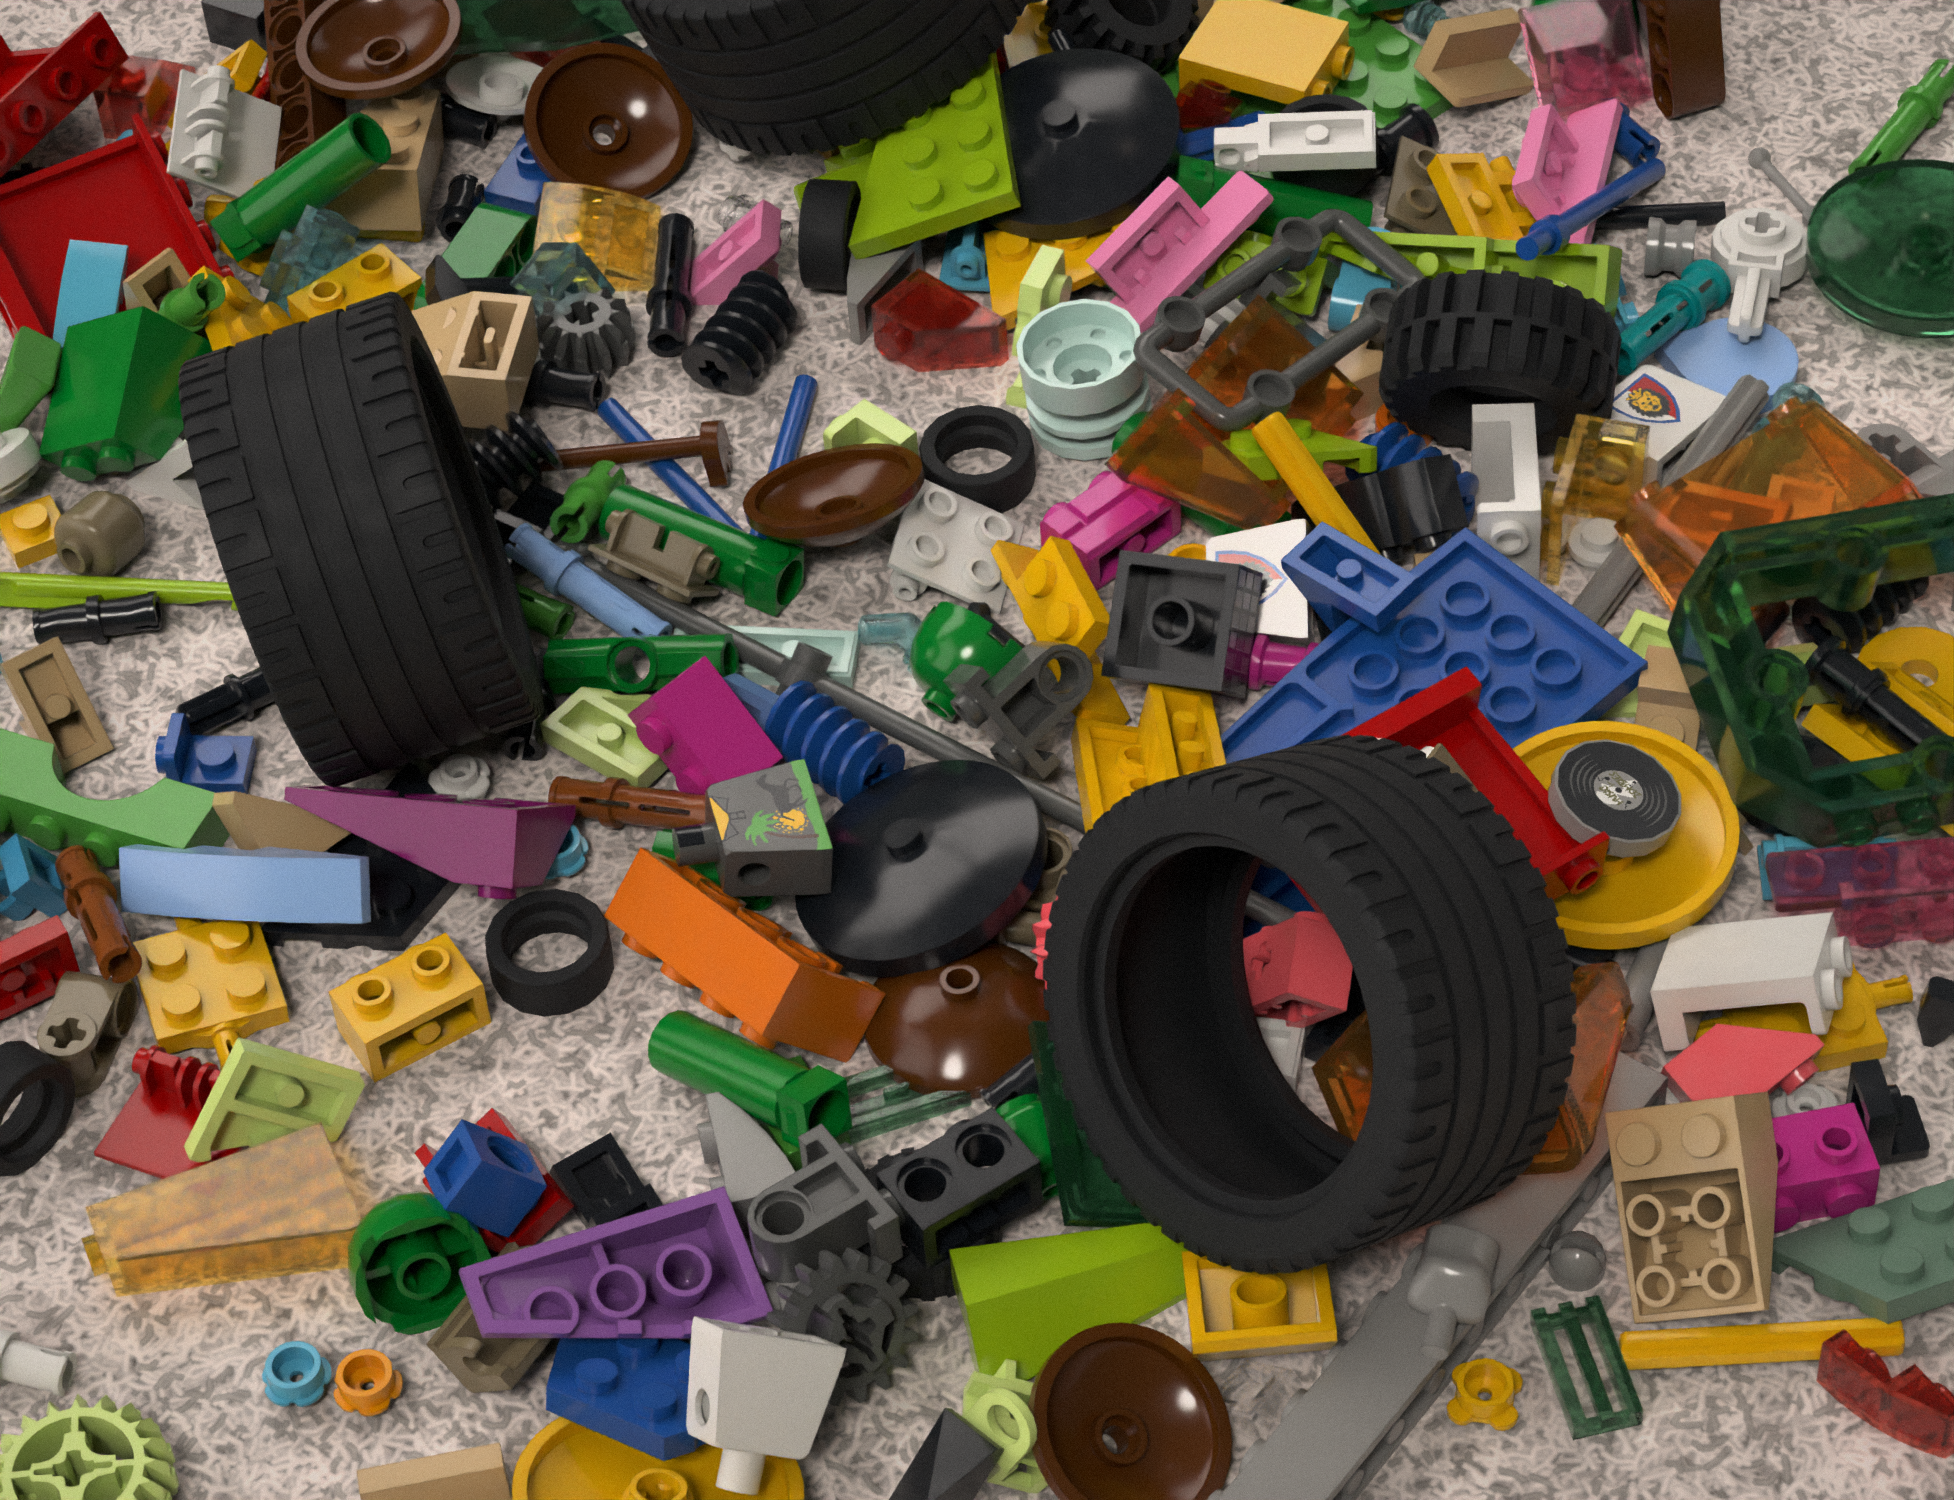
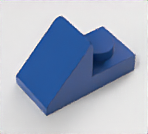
M1323 521L1281 559L1284 572L1332 632L1353 617L1379 633L1420 594L1418 576Z

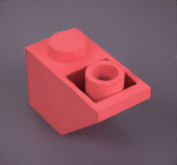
M1716 1024L1663 1066L1661 1074L1668 1077L1667 1087L1680 1103L1768 1092V1095H1770L1779 1087L1787 1095H1790L1820 1070L1813 1060L1818 1057L1824 1044L1816 1034Z

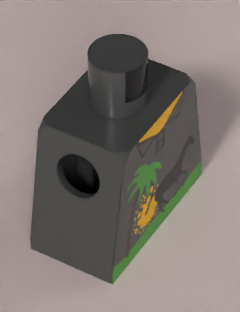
M805 759L791 761L711 784L705 790V823L674 827L672 829L673 849L678 867L714 862L722 891L730 897L821 895L831 893L833 847Z

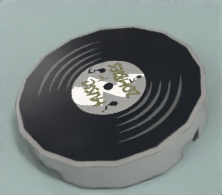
M1608 739L1584 741L1567 750L1552 773L1551 784L1548 788V803L1556 821L1574 840L1580 843L1605 831L1610 837L1606 853L1608 855L1625 858L1644 856L1653 852L1666 843L1681 816V793L1672 774L1655 757L1633 745Z

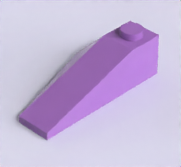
M724 1186L472 1264L459 1270L460 1279L482 1338L691 1339V1327L694 1316L750 1325L766 1320L767 1312L773 1311Z

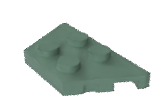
M1954 1179L1933 1186H1926L1915 1192L1869 1207L1859 1208L1851 1213L1773 1238L1771 1271L1781 1274L1791 1266L1814 1277L1815 1291L1836 1301L1850 1302L1856 1305L1860 1312L1887 1324L1954 1302Z

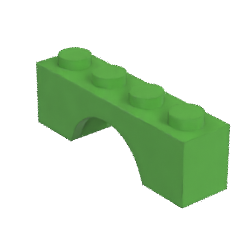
M0 728V833L4 831L17 833L20 836L32 839L37 845L48 850L66 849L70 846L82 845L85 853L88 848L94 852L98 864L103 867L119 866V848L124 846L142 844L180 849L201 845L222 847L230 836L212 807L215 792L164 777L150 788L126 798L116 800L85 798L76 795L66 788V781L54 744Z

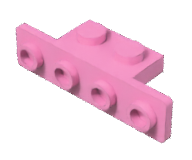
M1617 98L1570 114L1566 124L1552 103L1531 110L1525 136L1522 139V148L1515 175L1512 178V188L1518 203L1522 207H1527L1536 221L1550 214L1559 215L1605 187L1623 107ZM1597 219L1572 234L1568 243L1591 244Z
M1238 171L1200 209L1185 190L1168 176L1096 249L1086 262L1116 294L1110 303L1127 310L1139 324L1140 333H1143L1154 324L1160 303L1168 297L1181 296L1205 270L1215 264L1219 256L1248 227L1257 221L1260 214L1273 202L1274 197L1266 188L1245 172Z

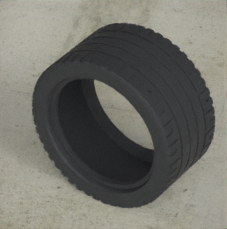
M620 0L687 107L707 132L728 145L736 146V148L749 152L753 150L755 153L770 155L773 152L777 156H791L793 152L797 155L813 154L814 150L827 152L836 150L839 145L844 147L860 143L862 138L867 137V139L879 136L883 134V130L889 127L893 130L907 123L906 119L913 115L915 117L929 110V105L935 101L939 103L950 95L949 91L955 86L958 88L970 79L969 74L974 70L978 71L988 61V55L995 53L1003 44V37L1011 33L1017 24L1016 17L1022 15L1028 2L1027 0Z
M387 292L348 305L345 309L346 311L336 309L310 318L308 323L301 321L274 330L272 335L266 333L236 343L235 347L227 346L188 359L179 371L180 409L191 463L211 534L238 613L263 676L281 716L289 728L292 738L312 771L315 772L316 776L324 784L331 787H338L377 774L382 769L390 770L414 762L418 756L425 758L449 750L454 744L461 746L488 737L490 731L492 733H499L537 720L542 715L544 709L540 676L525 614L477 465L447 387L423 333L404 299L395 292Z
M1341 735L1314 740L1153 783L1132 792L1130 796L1122 798L1112 805L1110 811L1104 812L1094 822L1093 829H1089L1078 844L1079 850L1074 851L1065 867L1068 873L1061 876L1055 892L1058 900L1053 901L1048 919L1052 925L1050 929H1047L1044 950L1048 952V955L1043 960V980L1047 981V989L1043 991L1044 1010L1049 1011L1050 1018L1046 1022L1049 1041L1054 1042L1055 1052H1052L1056 1071H1061L1064 1080L1061 1083L1067 1101L1071 1100L1075 1109L1072 1115L1079 1130H1084L1088 1136L1086 1143L1094 1157H1100L1104 1163L1102 1169L1112 1183H1118L1122 1187L1120 1193L1132 1206L1137 1205L1140 1207V1214L1153 1226H1161V1233L1177 1244L1183 1242L1185 1249L1200 1257L1207 1255V1260L1224 1267L1231 1265V1268L1234 1270L1248 1273L1255 1271L1258 1274L1274 1275L1279 1272L1282 1274L1299 1272L1325 1264L1474 1207L1492 1198L1497 1192L1504 1190L1515 1181L1517 1175L1522 1174L1533 1161V1156L1539 1154L1548 1139L1546 1133L1553 1130L1559 1117L1560 1111L1557 1107L1564 1103L1569 1086L1565 1080L1566 1077L1571 1076L1574 1055L1570 1051L1571 1047L1576 1044L1577 1024L1572 1023V1015L1577 1013L1576 993L1571 992L1570 982L1574 981L1571 960H1566L1565 954L1568 944L1564 929L1558 928L1555 919L1559 917L1553 898H1548L1544 887L1547 884L1539 868H1533L1529 861L1532 857L1521 839L1516 840L1512 835L1514 828L1502 814L1497 815L1493 811L1495 806L1482 792L1475 793L1472 790L1473 784L1458 772L1451 774L1450 767L1434 757L1426 758V753L1409 745L1402 747L1401 743L1385 738L1377 739L1374 736L1365 735L1353 737ZM1263 860L1268 861L1285 872L1315 900L1339 936L1361 988L1371 1034L1373 1079L1369 1105L1356 1141L1324 1123L1299 1099L1276 1065L1263 1039L1254 1014L1244 967L1243 921L1250 888Z

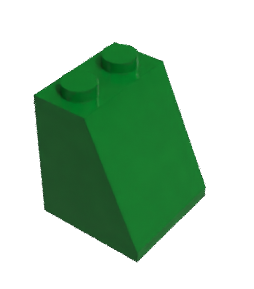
M145 306L68 326L39 450L42 458L59 466L60 472L64 476L79 481H92L98 475L115 471L129 472L135 466L160 461L184 429L178 388L180 368L186 360L212 352L209 340Z

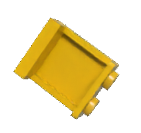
M1216 0L1178 57L1179 101L1201 106L1214 85L1287 105L1307 96L1332 94L1338 81L1348 78L1354 63L1355 50L1349 46V22L1268 0Z

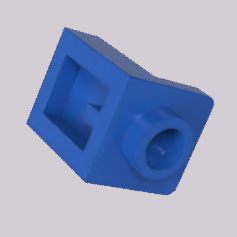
M172 713L167 735L159 736L157 739L155 762L158 773L166 774L168 779L215 793L237 791L248 794L257 749L253 736L191 735L186 714Z

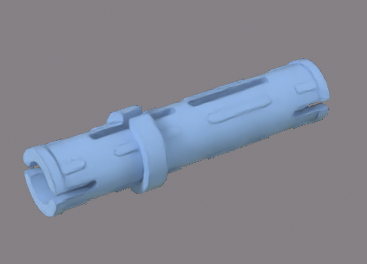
M529 523L521 524L509 537V540L517 545L515 547L510 543L505 545L507 557L513 559L543 580L544 589L553 596L557 597L563 594L622 637L649 634L660 636L662 633L664 635H671L673 631L671 623L662 620L584 565V557L574 549L564 551L534 530L533 526Z

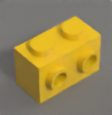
M380 243L292 293L286 299L293 324L301 321L308 323L310 318L336 309L346 311L345 309L348 305L387 292L398 293L412 311L418 289L422 284V278L383 243Z
M446 932L423 944L412 946L403 954L366 973L355 975L344 984L328 991L338 1031L374 1083L491 1023L483 983Z

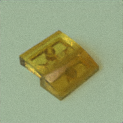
M544 182L532 255L534 275L564 274L573 277H592L594 292L609 288L610 292L649 291L652 288L661 206L608 188L575 183Z

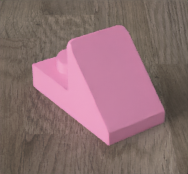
M765 199L761 200L691 261L688 291L692 296V305H720L727 299L732 288L738 285L741 277L751 270H763L778 280L779 264L774 259L782 244L780 238L781 210Z

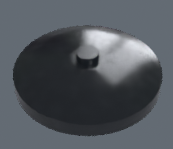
M1081 48L1040 55L1000 74L1021 206L984 218L986 222L994 227L1020 237L1041 240L1070 239L1094 234L1125 221L1168 176L1171 178L1182 152L1183 126L1171 89L1165 80L1145 63L1114 51Z
M943 760L899 771L876 782L854 796L825 823L833 847L831 893L795 895L796 909L803 927L817 949L843 965L842 968L850 972L874 977H898L944 966L962 958L993 938L1015 918L1027 903L1041 878L1048 852V836L1043 816L1029 791L1020 780L1011 773L988 763L972 760Z

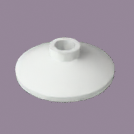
M475 57L461 61L450 68L446 74L445 87L450 97L459 104L479 112L496 115L497 120H507L515 115L524 114L530 88L543 67L513 57Z

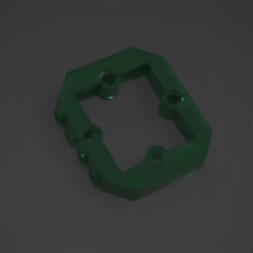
M1954 493L1725 531L1718 534L1679 594L1667 634L1733 805L1815 848L1839 844L1845 847H1858L1878 837L1905 833L1908 836H1919L1934 830L1938 826L1954 824V737L1934 735L1923 739L1914 751L1813 768L1795 722L1810 681L1808 669L1802 660L1791 652L1782 649H1766L1750 607L1817 596L1829 608L1839 611H1855L1864 608L1872 600L1877 585L1954 572Z

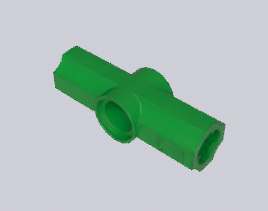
M731 633L663 636L649 634L631 637L548 640L547 652L543 657L544 679L548 682L550 689L553 690V694L575 693L581 686L626 693L658 691L703 656L708 658L722 678L735 672L738 673L739 651ZM639 648L647 654L650 662L649 672L645 679L640 678L633 667V657Z

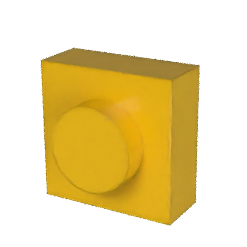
M51 495L44 496L0 514V535L18 569L57 554L54 528L58 518L62 515Z

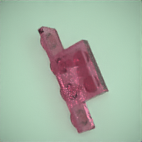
M1954 837L1772 852L1766 856L1765 868L1775 910L1783 913L1835 908L1834 921L1838 937L1847 936L1850 946L1860 945L1864 948L1872 949L1883 947L1892 942L1927 940L1934 943H1942L1954 939Z

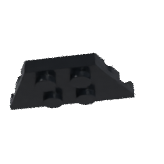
M412 763L406 764L385 788L386 790L399 791V797L404 798L405 794L408 793L436 794L418 767ZM351 833L336 843L328 853L369 857L371 922L363 924L265 922L261 929L266 944L270 946L284 947L285 939L321 940L323 948L349 949L355 946H367L372 950L404 951L462 883H453Z

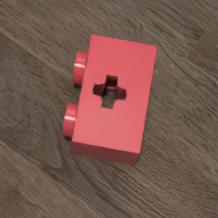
M1310 911L1297 912L1292 918L1274 926L1262 927L1260 932L1243 939L1244 967L1255 1016L1286 1020V1026L1304 1028L1347 1011L1353 966L1339 936L1325 914Z

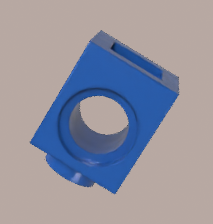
M461 1119L423 1170L435 1198L442 1204L444 1210L458 1212L476 1224V1226L509 1238L524 1216L535 1208L540 1195L547 1187L527 1144Z

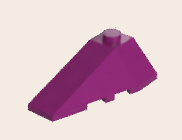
M328 785L285 787L284 800L453 883L478 885L477 896L492 899H516L517 888L540 886L543 884L574 821L576 809L574 804L498 797L494 798V800L463 799L462 803H457L458 795L442 793L405 794L404 798L399 797V791L345 786L331 787Z

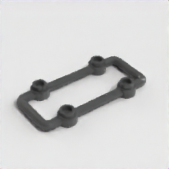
M1327 209L1317 213L1310 219L1295 216L1287 217L1277 224L1269 247L1193 299L1183 296H1172L1164 299L1158 307L1153 326L1141 333L1136 339L1133 348L1134 357L1142 369L1208 424L1226 432L1238 431L1253 422L1255 424L1259 423L1274 412H1280L1286 417L1292 405L1295 392L1366 341L1371 340L1376 343H1385L1389 312L1393 302L1407 287L1410 288L1416 281L1425 278V275L1399 252L1346 211ZM1330 233L1338 234L1402 286L1397 291L1389 288H1376L1368 292L1359 312V317L1281 373L1268 369L1254 372L1248 379L1242 400L1232 407L1224 405L1160 352L1163 348L1171 352H1183L1195 345L1200 338L1206 318L1265 279L1269 273L1275 272L1279 268L1297 272L1311 265L1317 257L1322 239Z

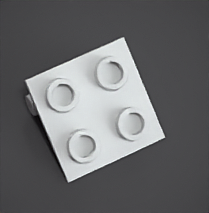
M210 66L207 73L202 76L182 69L179 75L166 173L237 199L252 188L255 181L268 176L274 171L282 107L234 89L235 81L230 77L231 71L224 66Z
M924 479V483L915 499L902 511L886 566L893 569L890 576V585L893 588L894 595L901 600L912 601L930 585L970 604L973 602H985L988 604L991 613L999 614L1007 585L1002 580V572L990 550L997 540L1019 545L1024 523Z

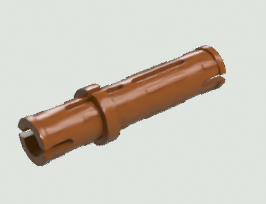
M557 776L552 781L549 789L548 802L576 805L575 817L599 820L601 825L606 828L619 829L624 824H633L672 830L674 827L705 823V795L631 786L626 779L609 777L604 782ZM597 799L627 802L630 806L598 803ZM656 806L689 810L690 814L660 811L656 809Z
M82 845L70 846L64 849L58 855L55 862V870L65 886L63 893L64 903L71 916L80 921L85 937L96 957L101 975L107 981L112 976L113 983H124L133 979L141 969L142 958L131 940V935L120 911L117 909V890L112 880L100 871L97 858L90 848H88L86 853Z

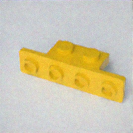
M1050 536L1041 549L1038 550L997 540L990 551L1002 572V580L1010 588L1023 613V620L1033 632L1037 642L1049 641L1076 646L1087 655L1092 664L1093 681L1091 689L1071 712L1079 719L1125 725L1130 716L1110 678L1101 676L1103 665L1095 651L1107 636L1110 616L1071 542L1066 539ZM1054 658L1048 662L1047 667L1054 673L1059 682L1061 669L1058 661Z

